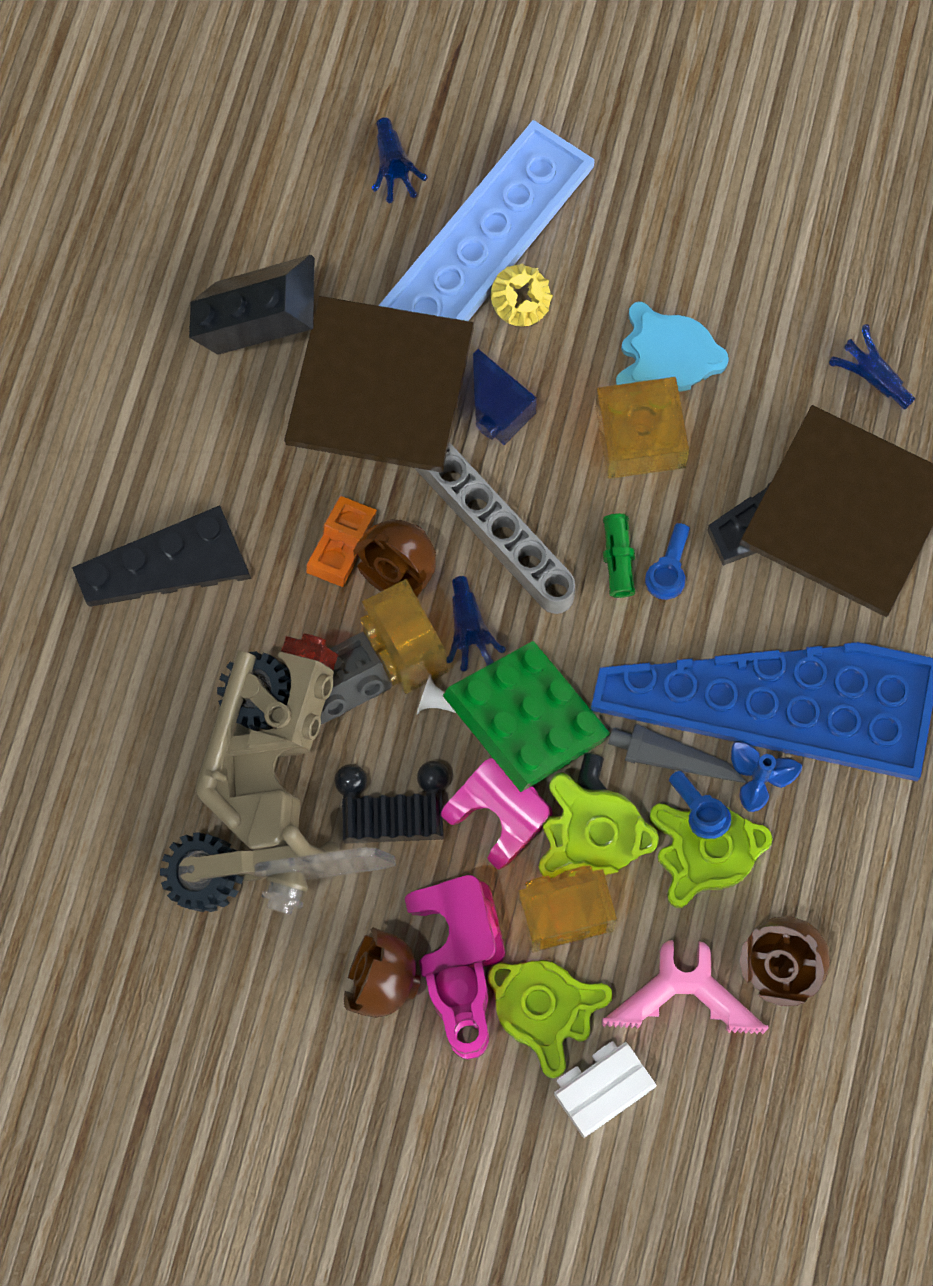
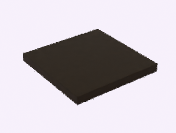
M319 296L313 319V329L310 331L284 439L285 444L443 473L474 331V322Z
M811 405L739 544L887 618L933 527V463Z

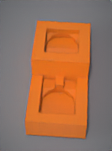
M340 496L324 524L323 536L307 563L306 573L343 587L359 556L358 553L354 556L353 550L358 541L372 527L377 510Z

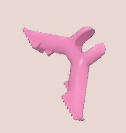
M673 940L666 941L660 949L659 974L602 1019L604 1027L606 1025L609 1027L613 1025L616 1028L619 1025L621 1028L623 1026L626 1028L628 1026L631 1028L636 1026L638 1029L646 1017H659V1007L675 994H694L710 1009V1019L722 1020L726 1024V1030L729 1033L731 1031L734 1033L737 1031L739 1033L742 1031L747 1033L749 1031L751 1034L753 1032L764 1034L768 1029V1025H764L711 976V950L707 944L698 941L697 967L692 972L687 973L676 968L673 959L674 942Z

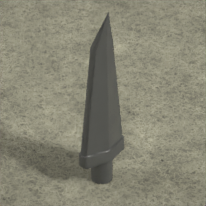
M635 724L632 734L612 728L608 744L626 749L625 761L634 764L636 762L747 783L728 762L648 730L644 726Z

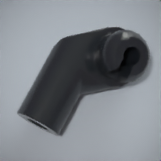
M584 754L577 780L579 786L588 790H607L599 780L604 758L595 754Z

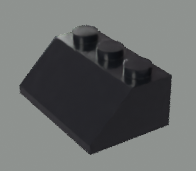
M306 255L215 282L190 302L189 338L219 355L312 330L315 257Z

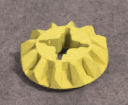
M523 263L505 268L496 276L491 287V301L494 310L501 319L514 326L525 327L537 323L549 311L550 301L553 297L548 286L549 280L539 273L538 268H531ZM529 283L527 295L532 298V302L525 300L515 308L518 294L513 291V287L520 289Z

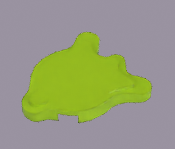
M557 773L550 780V792L563 808V813L560 816H549L543 823V830L550 842V848L541 857L538 866L540 873L544 877L554 878L565 871L573 869L583 870L591 874L608 875L616 873L632 860L637 859L641 855L652 853L657 848L659 843L657 830L644 821L636 806L628 798L608 790H588L582 788L565 773Z
M661 803L653 806L649 816L651 824L672 839V844L662 848L657 857L658 862L672 876V883L667 893L668 902L675 908H683L687 906L695 895L702 891L722 890L733 887L743 881L750 873L757 858L770 848L772 835L769 829L764 825L754 824L748 819L744 820L740 815L729 810L731 814L729 830L718 838L705 839L692 832L689 826L690 811H680Z
M545 960L514 965L502 962L495 964L488 973V983L495 993L496 1012L500 1024L512 1038L530 1047L536 1053L543 1073L546 1077L552 1079L560 1077L566 1069L562 1045L564 1039L570 1037L577 1042L587 1040L590 1035L591 1014L607 1007L612 1001V990L608 985L579 982L562 967Z

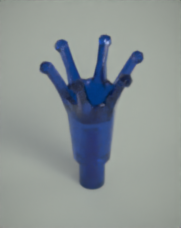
M381 118L376 123L379 133L377 136L380 160L379 172L376 182L371 188L375 192L378 191L383 177H385L387 180L386 202L392 203L394 180L401 178L408 189L410 197L416 198L418 194L410 183L409 170L423 181H426L428 176L425 173L422 174L407 157L397 132L393 130L391 120L389 118Z
M865 324L861 330L869 353L866 354L855 344V341L849 339L844 349L849 351L859 363L856 364L833 356L829 360V365H836L858 374L887 398L891 396L905 410L916 398L902 385L904 382L883 360L872 340L869 331L870 326Z
M455 577L452 580L454 590L452 606L455 629L451 650L445 661L447 663L453 662L457 649H461L462 660L460 670L465 672L468 670L470 645L476 644L486 666L494 661L490 658L485 644L491 643L500 653H504L506 647L501 646L495 640L484 624L475 595L470 592L467 577Z

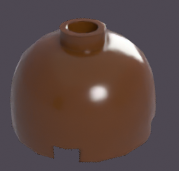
M390 519L374 525L363 535L353 550L354 556L358 553L361 559L357 567L365 579L376 589L390 597L393 594V590L400 594H405L402 600L417 598L427 586L436 568V551L425 531L421 527L403 520Z
M792 916L773 917L755 928L742 945L739 961L744 979L747 983L752 982L754 987L760 991L758 995L762 999L779 1006H798L814 996L826 981L830 955L827 943L815 927L807 921Z
M373 927L371 929L373 937L364 936L351 964L348 979H354L353 993L344 992V1007L348 1011L363 1016L378 1018L388 1016L400 1009L407 998L413 1000L418 992L421 976L415 974L416 959L412 949L395 935Z

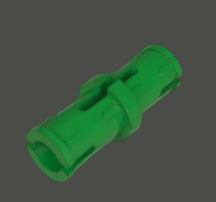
M621 513L610 514L603 518L606 539L603 562L607 563L609 596L614 598H625L635 594L632 572L635 550L630 546L629 516Z

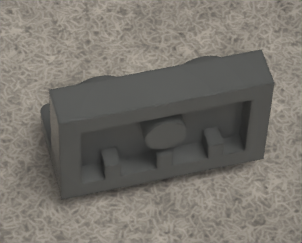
M364 632L319 654L322 656L320 662L334 671L332 677L333 688L330 696L325 700L320 717L321 724L341 716L343 713L377 697L392 687L381 660Z

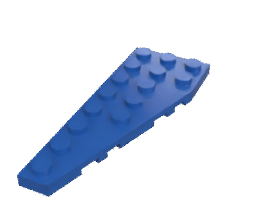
M857 642L828 648L816 646L806 647L805 650L787 652L775 650L715 656L714 659L693 661L692 659L677 660L675 663L650 665V663L601 667L591 710L918 781L921 777L933 708V658Z

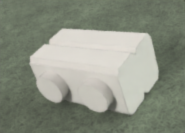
M613 1041L608 1043L592 1055L596 1061L594 1065L584 1072H581L579 1067L576 1066L557 1080L561 1088L555 1091L554 1095L583 1138L590 1135L657 1086L627 1042L619 1047Z

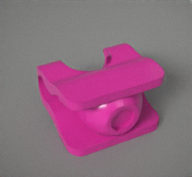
M493 758L485 760L466 783L447 802L441 812V816L450 825H456L464 821L472 812L482 808L490 809L497 814L502 825L501 836L490 850L487 858L498 870L506 867L543 829V823L547 818L553 816L551 806L538 795L537 790L533 786L520 792Z
M466 875L438 885L419 889L406 895L405 904L408 913L418 916L441 914L445 917L449 926V935L442 948L433 953L426 954L419 960L422 977L426 978L425 974L433 973L436 977L443 970L459 966L474 968V963L482 962L484 968L503 961L506 955L489 885L474 876Z
M482 962L474 963V968L459 966L439 972L436 977L433 973L425 974L430 998L437 1014L444 1022L446 1036L453 1052L458 1057L466 1060L482 1056L489 1045V1034L485 1019L488 991ZM466 1026L475 1027L479 1032L476 1040L471 1043H462L458 1040L459 1031Z

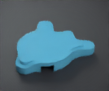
M636 302L629 308V320L633 326V331L623 340L621 350L624 355L633 357L635 363L617 375L616 387L620 393L631 394L645 387H657L665 391L675 392L690 390L692 385L700 382L703 378L705 380L711 375L720 374L727 368L729 357L726 350L716 344L709 331L700 322L681 315L659 314L643 302Z

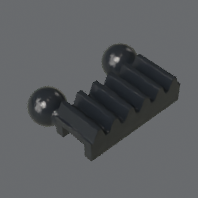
M428 761L419 768L417 782L421 789L426 792V796L421 794H413L412 796L398 794L395 797L380 795L377 798L370 796L360 798L359 795L367 786L365 771L355 764L342 766L336 772L334 783L338 792L343 795L342 821L344 844L444 840L441 812L443 809L442 791L448 786L450 781V773L447 767L439 761Z

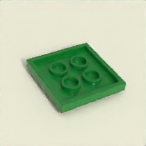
M534 641L454 683L442 695L520 792H523L600 745L611 734Z

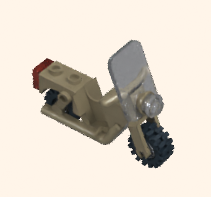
M305 633L302 634L301 639L286 636L282 650L278 654V657L285 661L286 664L264 652L260 654L257 651L247 653L238 650L234 663L230 661L226 666L231 671L229 676L221 673L219 680L225 683V687H217V694L222 696L223 699L218 701L220 709L196 782V793L199 799L254 851H237L230 848L232 844L207 833L195 832L193 837L187 834L180 837L182 844L173 842L169 847L174 851L173 855L164 854L162 861L169 863L168 868H160V876L167 877V881L161 882L163 890L171 891L167 896L171 901L178 902L177 905L204 912V910L209 912L218 911L217 906L225 907L230 903L227 900L228 896L236 897L239 891L233 888L235 883L242 884V882L266 878L270 883L267 892L262 891L261 897L269 899L267 908L291 915L293 907L300 909L303 907L304 903L300 902L303 891H308L306 880L396 866L394 855L377 848H355L339 851L338 844L333 841L326 842L319 848L309 844L298 830L300 800L298 797L288 793L279 784L275 776L274 766L277 758L310 753L313 740L320 731V717L325 700L330 696L333 688V670L338 654L325 646L327 642L325 639ZM237 723V726H236L234 735H233V737H232V734H233V731H234V728H235V724Z

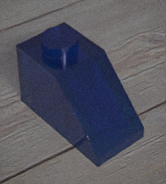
M477 349L473 353L476 426L487 438L491 440L496 438L503 445H506L536 414L537 397L481 350Z

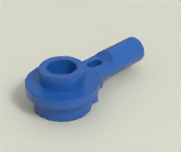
M675 524L665 556L660 557L659 561L650 566L646 572V588L652 596L658 599L669 600L681 594L685 587L686 577L680 563L690 528L685 524Z
M677 771L670 776L669 782L690 807L689 826L692 832L705 839H715L724 835L731 826V814L728 808L721 801L712 798L710 795L702 796L682 771Z

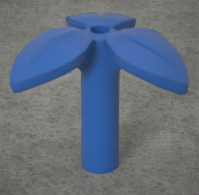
M734 742L732 745L731 761L734 769L739 774L752 776L753 779L740 787L739 797L743 807L748 812L758 811L767 804L769 793L765 785L766 782L782 788L791 784L802 770V764L793 759L774 758L770 754H764L760 757V753L746 743Z

